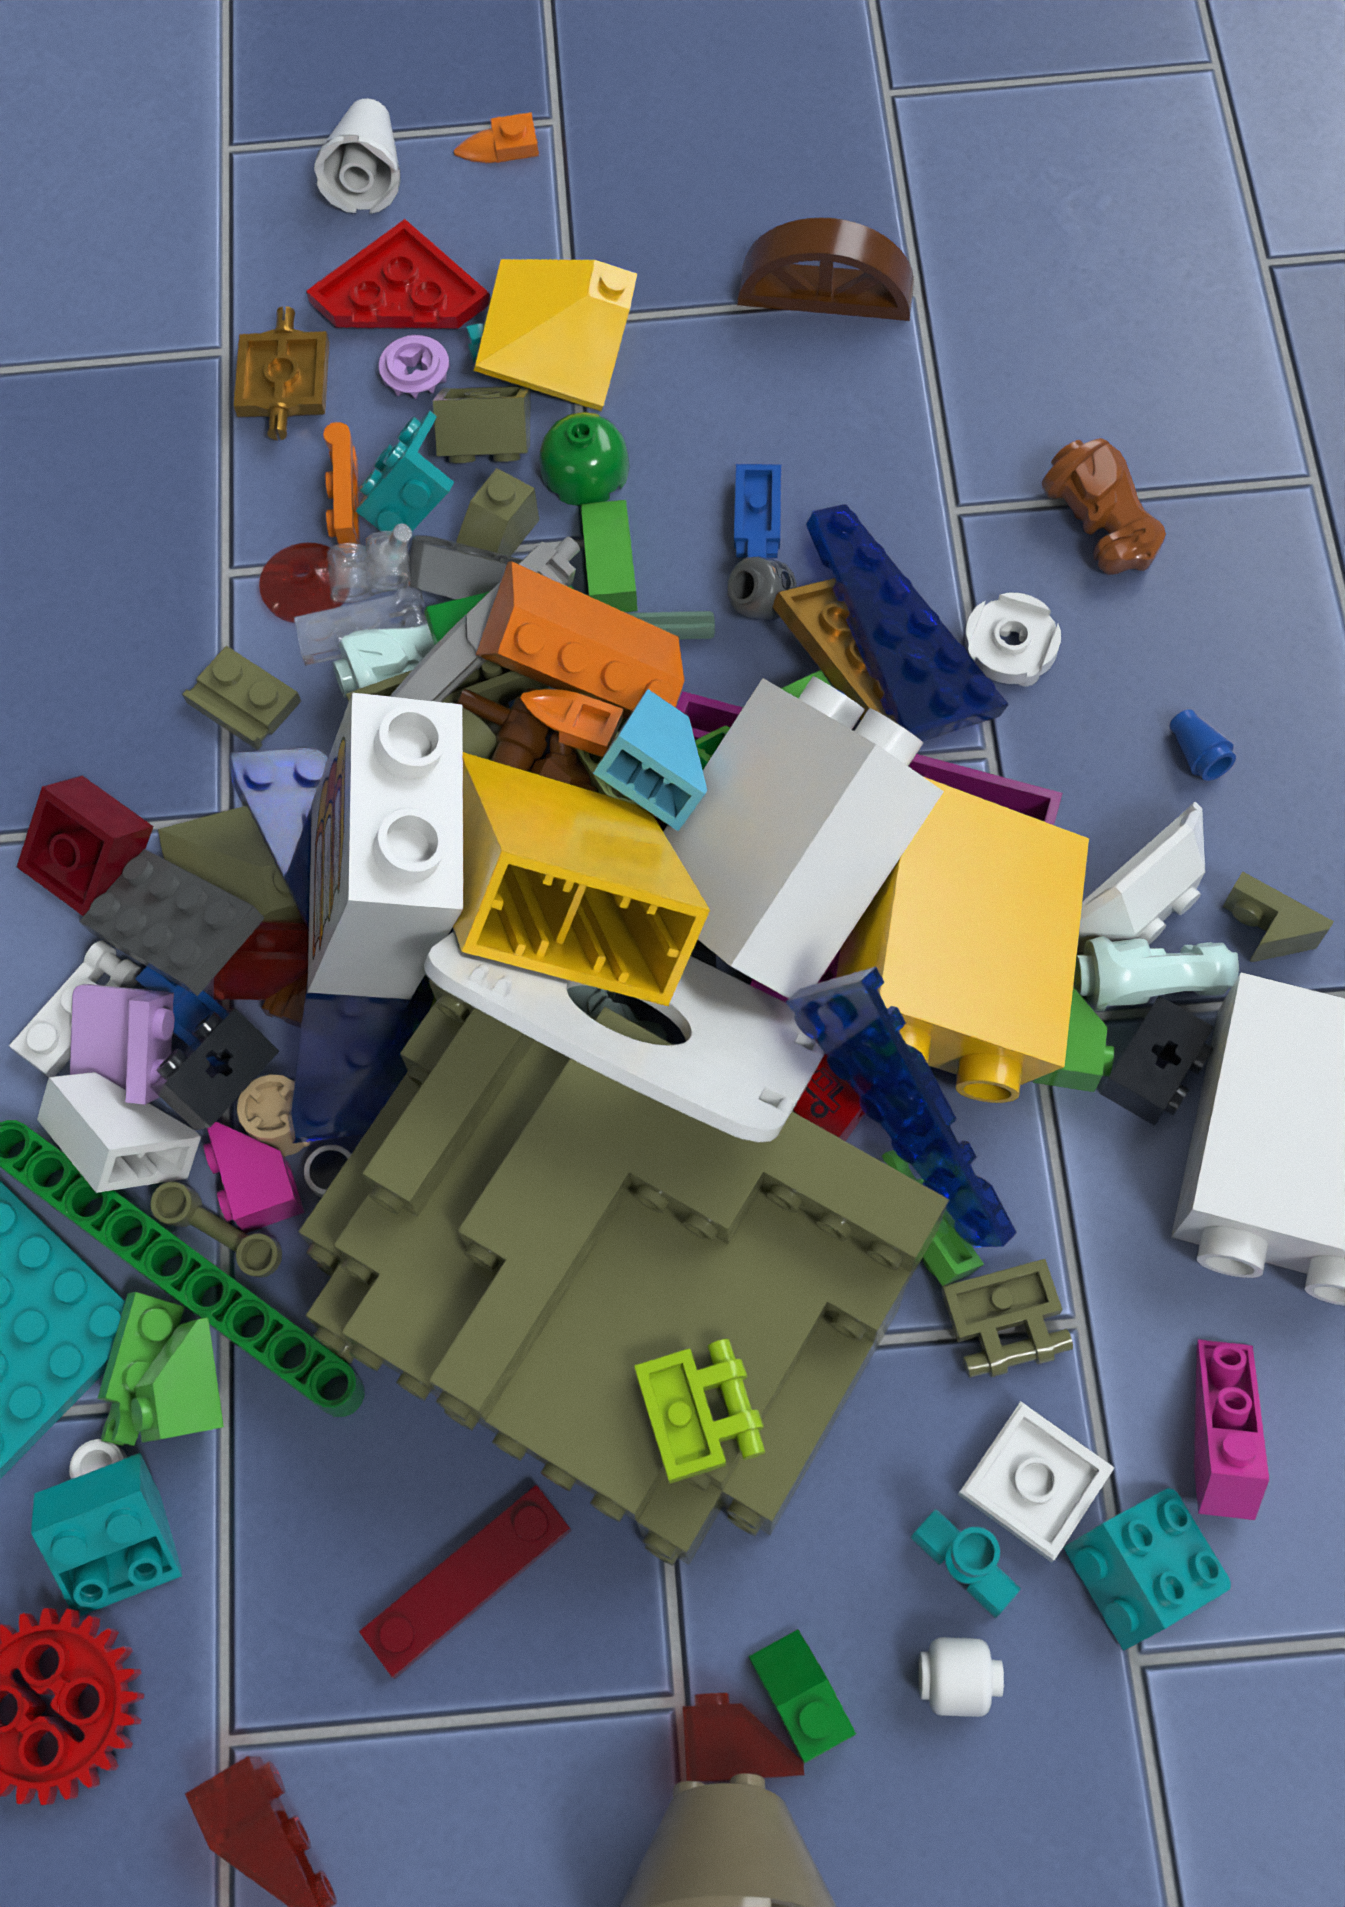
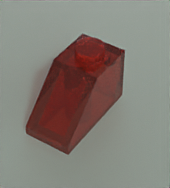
M261 922L215 975L214 1000H266V998H269L307 974L309 923Z
M729 1693L695 1694V1706H683L686 1781L730 1780V1778L738 1774H755L763 1778L804 1776V1763L741 1703L729 1704Z

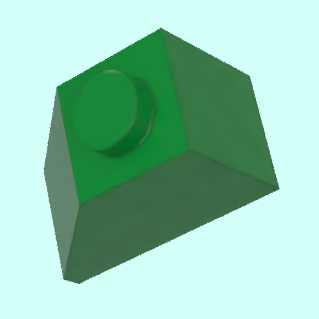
M799 1629L748 1656L802 1764L856 1735L834 1689Z

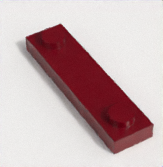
M535 1485L363 1627L359 1633L390 1676L396 1679L572 1530L539 1487Z

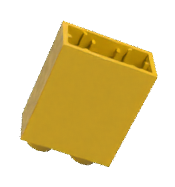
M462 752L463 910L453 926L461 952L669 1006L710 909L653 814L640 805Z
M924 777L944 792L841 946L828 1033L865 1045L863 1059L868 1065L876 1069L898 1074H914L925 1071L929 1065L956 1074V1091L967 1098L990 1103L1011 1102L1019 1098L1020 1085L1065 1066L1089 838Z

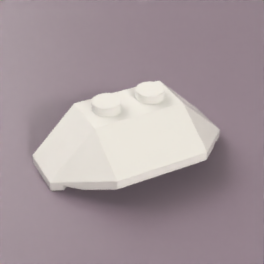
M1196 802L1190 805L1178 818L1082 902L1077 952H1084L1087 940L1102 936L1111 942L1146 939L1151 944L1165 929L1166 924L1163 921L1175 911L1182 915L1198 900L1201 893L1196 889L1205 873L1203 813L1201 806Z

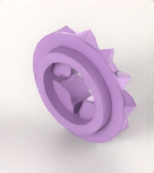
M410 335L395 340L385 348L379 360V371L385 387L393 388L397 396L403 393H410L415 399L419 392L427 390L433 394L438 383H446V374L448 369H450L449 358L445 348L435 339L423 335ZM418 363H422L423 371L415 370L412 374L408 375L407 366L415 367Z

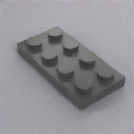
M143 849L136 858L127 863L123 873L109 889L93 901L90 910L79 922L93 935L198 996L265 918L253 905Z

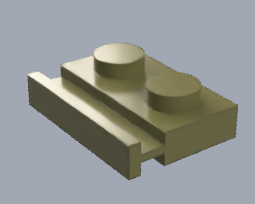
M225 646L196 678L198 683L190 691L186 689L182 694L187 704L256 750L263 746L261 743L268 734L272 735L301 702L296 690L228 646Z

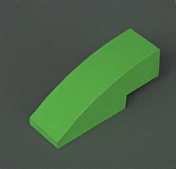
M626 500L581 504L589 596L623 612L638 611Z

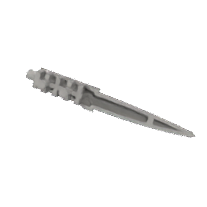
M566 537L555 549L542 541L519 565L569 587L574 581L576 571L569 561L580 551V547L570 537ZM501 581L428 652L390 697L442 702L469 675L487 661L477 656L476 652Z

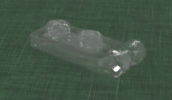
M405 587L398 590L392 596L294 617L305 666L342 658L339 642L345 635L347 636L354 631L413 628L427 624L426 617L421 611L424 607L422 591L413 587ZM404 616L401 622L391 624L390 618Z

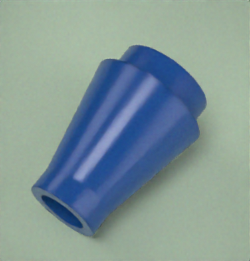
M1192 709L1184 710L1172 719L1169 728L1175 734L1192 774L1201 776L1205 781H1211L1224 775L1234 765L1236 755L1233 753V743L1199 718Z

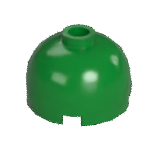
M580 412L569 414L556 421L543 437L539 454L543 484L548 491L550 488L558 494L560 501L575 506L605 502L610 499V493L615 491L619 485L621 490L626 484L630 469L626 443L623 435L609 420L593 413Z

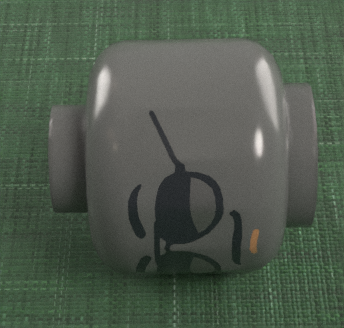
M760 556L747 557L737 563L731 571L727 595L731 606L737 613L753 619L776 620L780 616L772 606L778 592L797 588V582L794 573L785 563Z

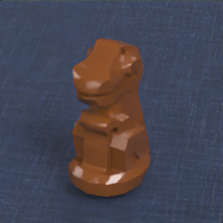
M1102 438L1086 442L1085 444L1081 440H1076L1066 445L1052 459L1051 464L1053 467L1042 480L1043 490L1049 498H1063L1067 502L1075 518L1083 521L1085 533L1091 535L1100 528H1104L1108 535L1098 541L1093 552L1094 559L1099 561L1098 567L1104 573L1114 575L1128 569L1147 570L1161 549L1166 536L1165 528L1159 520L1146 512L1140 503L1129 468L1122 453Z

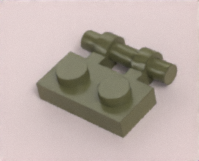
M1046 1259L942 1287L941 1293L957 1342L978 1337L982 1352L963 1357L964 1367L969 1378L989 1373L990 1377L1008 1373V1367L1035 1360L1037 1365L1053 1361L1055 1358L1054 1354L1073 1349V1342L1068 1329L1048 1333L1044 1322L1045 1318L1059 1315L1063 1310ZM1024 1324L1028 1339L1001 1346L997 1331Z

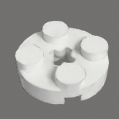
M1006 593L999 595V600L991 601L986 605L984 601L973 610L967 622L964 645L967 652L968 665L971 669L997 682L1021 686L1033 685L1038 681L1040 675L1050 669L1057 657L1061 642L1059 624L1056 627L1055 621L1050 617L1051 610L1043 602L1026 594ZM1011 631L1019 633V641L1023 643L1015 646L1008 645L1000 638V635L1008 636Z

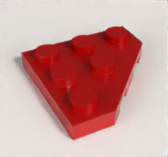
M406 219L402 220L306 290L311 305L334 326L345 328H460L490 304L489 292Z

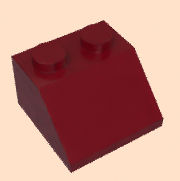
M83 775L42 786L16 867L84 916L90 910L93 901L104 894L123 873L127 863L136 858L143 849H146L154 826Z

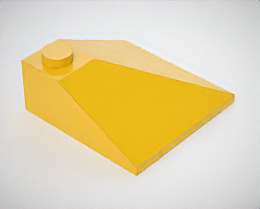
M501 259L473 371L602 411L627 322L637 274L597 260Z

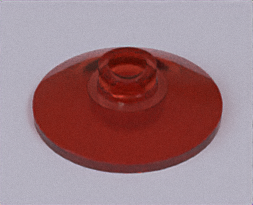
M312 542L298 543L280 550L271 557L262 570L259 588L264 604L278 618L292 623H312L329 617L344 604L351 588V574L344 558L331 547ZM308 572V574L303 577H297L301 573Z

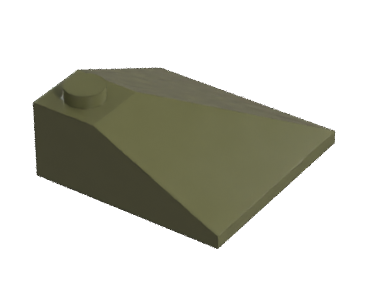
M299 792L158 829L165 860L253 905L265 918L241 946L299 931L304 922L309 923L311 838Z

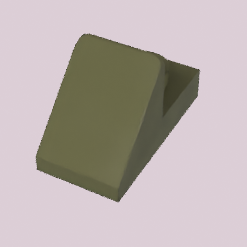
M1245 872L1241 873L1223 905V908L1231 911L1233 916L1241 923L1252 927L1258 926L1267 931L1249 960L1250 962L1316 949L1334 922Z

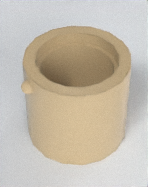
M265 1075L253 1080L239 1096L237 1105L239 1122L251 1138L280 1150L284 1157L298 1153L301 1149L310 1145L316 1125L314 1112L304 1094L293 1080L283 1075Z

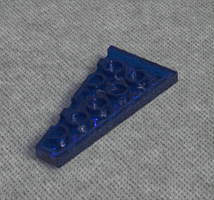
M847 504L813 511L806 523L807 529L822 564L832 570L836 579L833 590L837 600L845 601L850 614L846 621L867 671L871 677L879 680L884 696L880 701L886 715H893L898 725L912 733L922 742L1000 717L1009 705L1008 702L996 689L994 683L986 677L969 656L964 646L956 640L943 624L938 614L925 602L913 587L911 581L904 576L886 554L884 548L877 543L864 527L858 516Z
M877 967L800 988L786 1003L794 1012V1020L799 1029L808 1037L815 1039L828 1056L827 1063L830 1069L839 1078L849 1083L859 1096V1104L864 1113L875 1122L880 1123L892 1139L891 1146L895 1153L914 1167L924 1180L923 1185L949 1199L946 1210L955 1220L954 1226L957 1233L967 1243L975 1246V1248L1004 1247L1017 1232L992 1184L976 1176L970 1164L977 1156L970 1143L964 1140L960 1143L957 1141L950 1127L957 1118L923 1054L915 1047L906 1044L900 1034V1029L906 1022L898 1007L890 1006L887 1009L877 989L885 982Z

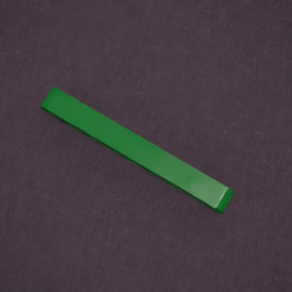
M17 1120L0 1122V1168L197 1317L200 1319L208 1318L209 1326L325 1413L333 1417H345L353 1414L361 1406L365 1394L363 1381L345 1361L117 1192L112 1190L96 1193L63 1152L28 1126ZM25 1141V1147L22 1152L16 1157L9 1159L10 1149L16 1143ZM64 1169L60 1182L55 1186L46 1187L48 1177L54 1171ZM103 1198L100 1210L92 1216L84 1217L87 1205L94 1199ZM135 1227H143L142 1235L135 1244L123 1246V1239L128 1231ZM182 1256L183 1262L179 1271L171 1276H163L162 1271L165 1263L172 1257ZM223 1286V1295L220 1301L213 1306L203 1307L202 1298L205 1292L211 1287ZM256 1315L264 1316L265 1322L261 1332L251 1338H244L242 1330L245 1322ZM295 1346H305L306 1357L304 1361L296 1368L285 1369L283 1358L286 1352ZM338 1376L347 1377L349 1383L346 1393L337 1400H326L324 1391L327 1383Z

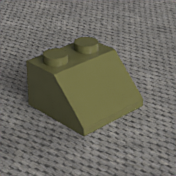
M523 386L442 388L433 399V413L437 416L434 422L437 456H448L450 463H469L476 461L475 455L493 454L494 461L509 462L520 460V453L528 452L530 448L531 391L529 388Z

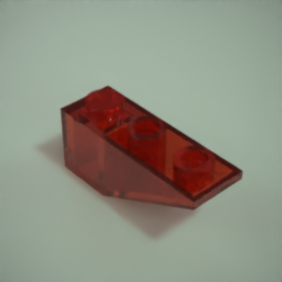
M247 1756L185 1793L209 1849L288 1907H333L337 1904L335 1892L327 1876L322 1870L315 1874L305 1851L311 1848V1842L302 1822L296 1815L289 1818L280 1800V1796L286 1793L285 1786L279 1772L271 1761L264 1764L261 1757Z

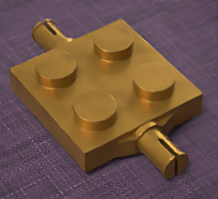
M283 306L277 309L275 329L263 333L239 334L234 409L237 417H269L268 436L273 440H278V434L280 440L286 439L287 418L289 416L325 415L330 345L327 331L303 332L294 329L295 311L288 306L285 307V312Z

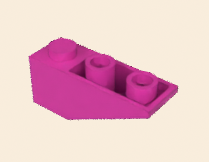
M1198 1340L1194 1472L1198 1514L1255 1520L1269 1482L1253 1345Z

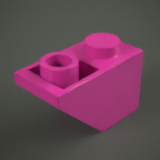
M215 1122L211 1127L207 1128L211 1142L203 1145L204 1152L212 1173L220 1172L224 1190L218 1191L217 1197L226 1221L234 1220L244 1233H248L305 1213L291 1165L280 1150L219 1122Z

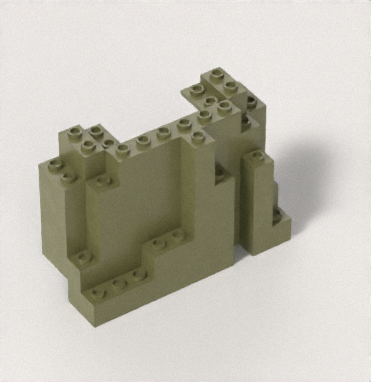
M430 979L429 983L436 1002L400 1053L408 1070L407 1074L299 1230L300 1235L310 1246L306 1254L318 1262L316 1266L321 1271L331 1277L305 1315L317 1328L313 1337L349 1365H351L354 1358L378 1372L382 1364L386 1365L400 1374L396 1381L400 1387L423 1401L426 1400L429 1393L438 1398L436 1403L445 1409L444 1413L460 1425L473 1431L476 1424L479 1423L494 1432L496 1436L492 1443L508 1455L521 1461L525 1453L545 1464L540 1473L556 1485L570 1491L576 1483L594 1495L590 1505L606 1516L620 1522L625 1514L637 1521L641 1535L644 1537L642 1542L646 1545L645 1549L671 1566L674 1565L677 1558L688 1565L690 1564L722 1507H725L727 1513H729L727 1520L741 1530L756 1536L759 1529L771 1536L896 1316L906 1286L940 1227L949 1199L794 1112H791L778 1137L772 1141L755 1142L730 1135L635 1091L534 1040L443 990ZM606 1007L602 1009L596 1019L589 1016L608 1029L626 1037L655 1045L673 1046ZM729 1339L735 1358L742 1359L748 1376L743 1380L751 1408L752 1410H759L764 1428L759 1433L766 1453L752 1459L743 1460L737 1439L720 1442L726 1466L669 1484L634 1366L690 1348L696 1368L700 1370L713 1366L707 1346L718 1340ZM721 1388L704 1391L713 1422L730 1417Z

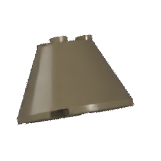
M755 1774L735 1775L730 1778L729 1783L705 1785L696 1781H684L676 1784L673 1787V1799L669 1803L620 1907H837L786 1803L775 1793L766 1790L765 1779Z

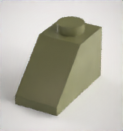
M496 468L470 500L456 542L512 556L539 521L535 488Z

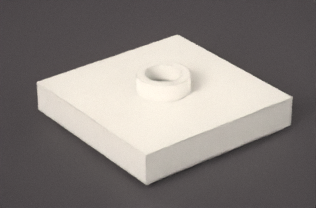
M1020 1402L958 1495L1052 1563L1114 1467Z

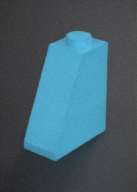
M647 689L619 730L593 774L679 831L706 794L707 786L689 717Z

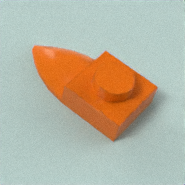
M532 113L491 118L492 128L482 130L470 136L454 149V155L481 163H498L539 156Z
M543 689L522 693L520 697L525 707L534 717L546 726L559 732L558 742L600 757L604 756L613 742L623 719V708L576 692Z

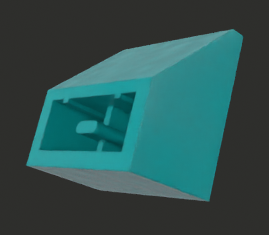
M141 1453L34 1493L31 1534L70 1609L78 1610L79 1616L182 1576V1568L163 1501Z

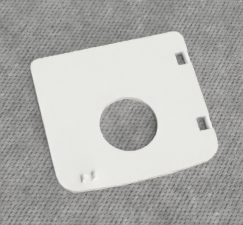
M455 931L431 948L424 964L427 976L440 988L534 1040L688 1116L735 1137L755 1142H769L778 1137L787 1118L793 1111L835 1036L828 1033L829 1025L692 956H690L669 1006L639 999L662 1012L682 1031L686 1042L673 1046L655 1045L626 1037L590 1018L576 1006L567 992L568 988L585 984L461 952Z

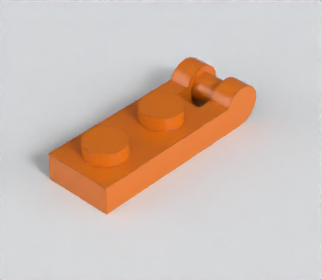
M334 422L329 424L323 432L333 466V471H327L325 474L327 495L329 499H333V509L326 510L327 530L329 537H337L342 555L360 553L359 514L356 512L359 506L358 458L349 427L342 422Z

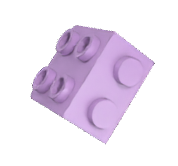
M93 984L77 986L73 990L70 1075L96 1072L126 1090V1103L146 1105L160 1098L151 1087L161 1077L156 1069L171 1054L172 1033L174 1029V993Z

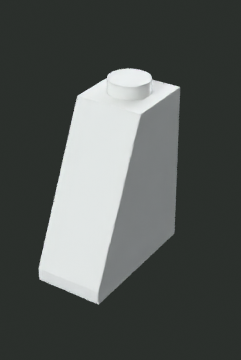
M96 1072L49 1077L37 1120L96 1193L188 1179L201 1138L195 1130L149 1103L146 1105L126 1103V1090Z

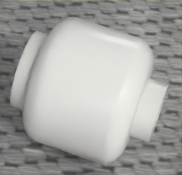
M941 1637L932 1641L929 1652H920V1700H929L930 1707L935 1714L942 1716H984L991 1707L992 1696H1003L1004 1675L1002 1660H991L990 1649L985 1641L973 1638Z

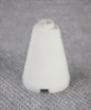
M360 99L351 105L319 150L315 160L314 171L318 179L317 186L319 191L332 205L345 212L356 214L357 209H370V214L379 212L392 203L399 190L400 170L390 115L380 102L373 99Z

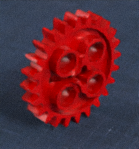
M43 1608L39 1625L35 1617L28 1613L19 1615V1632L10 1625H0V1703L6 1695L11 1693L16 1698L18 1704L17 1715L10 1724L5 1725L0 1719V1797L8 1796L17 1786V1804H30L36 1791L41 1805L54 1804L58 1788L65 1800L78 1798V1780L87 1788H96L100 1785L96 1768L99 1766L108 1771L116 1770L119 1765L111 1751L114 1748L131 1749L133 1743L122 1734L124 1726L139 1725L142 1721L138 1716L128 1712L129 1704L144 1699L143 1693L129 1691L128 1683L142 1674L141 1669L123 1668L122 1663L131 1655L133 1650L131 1647L125 1646L114 1650L111 1648L119 1634L116 1629L108 1628L97 1636L100 1618L89 1615L79 1626L80 1616L78 1610L66 1609L59 1622L56 1609ZM53 1647L58 1653L59 1664L55 1673L46 1679L40 1673L39 1661L43 1652ZM16 1669L20 1670L25 1681L31 1685L30 1687L36 1693L55 1695L50 1703L51 1707L64 1719L77 1725L84 1732L85 1737L82 1742L76 1740L72 1730L60 1717L41 1715L47 1707L45 1702L31 1690L21 1686L13 1678V1672ZM92 1685L98 1691L100 1700L95 1713L87 1718L80 1712L78 1701L82 1691L87 1686ZM51 1732L58 1741V1752L54 1760L46 1765L39 1757L38 1745L41 1738L46 1733Z

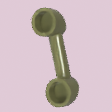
M167 1182L159 1186L153 1193L151 1210L159 1221L176 1227L192 1225L236 1252L237 1264L244 1273L263 1278L273 1274L279 1267L282 1260V1248L276 1239L259 1233L248 1235L203 1208L201 1198L192 1188L178 1182Z

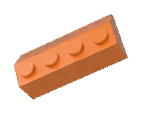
M510 561L507 563L476 652L477 656L554 689L576 692L623 708V718L625 719L629 717L647 689L676 707L684 684L678 636L515 562Z

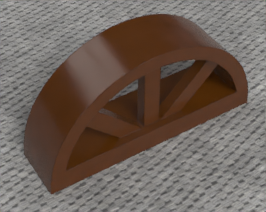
M799 219L784 223L767 231L750 247L743 263L737 306L910 321L914 276L911 265L901 249L886 236L874 229L843 219ZM804 261H820V266L801 265L793 263ZM834 262L849 265L857 269L834 268L833 266Z

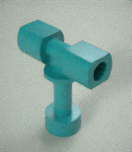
M935 1509L910 1537L939 1566L945 1560L947 1571L955 1580L960 1583L970 1584L965 1591L994 1618L1005 1609L1021 1590L997 1566L1000 1558V1546L996 1537L987 1529L970 1527L961 1532L943 1514Z

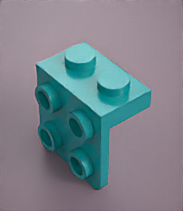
M428 411L420 421L414 416L408 421L397 437L400 441L394 447L389 444L382 451L373 464L375 469L359 488L364 497L356 512L398 545L438 505L454 484L453 480L418 453L420 446L437 418L431 411Z
M1167 1488L1103 1522L1063 1547L1123 1651L1168 1628L1226 1593L1231 1588L1229 1576L1181 1497L1171 1488Z

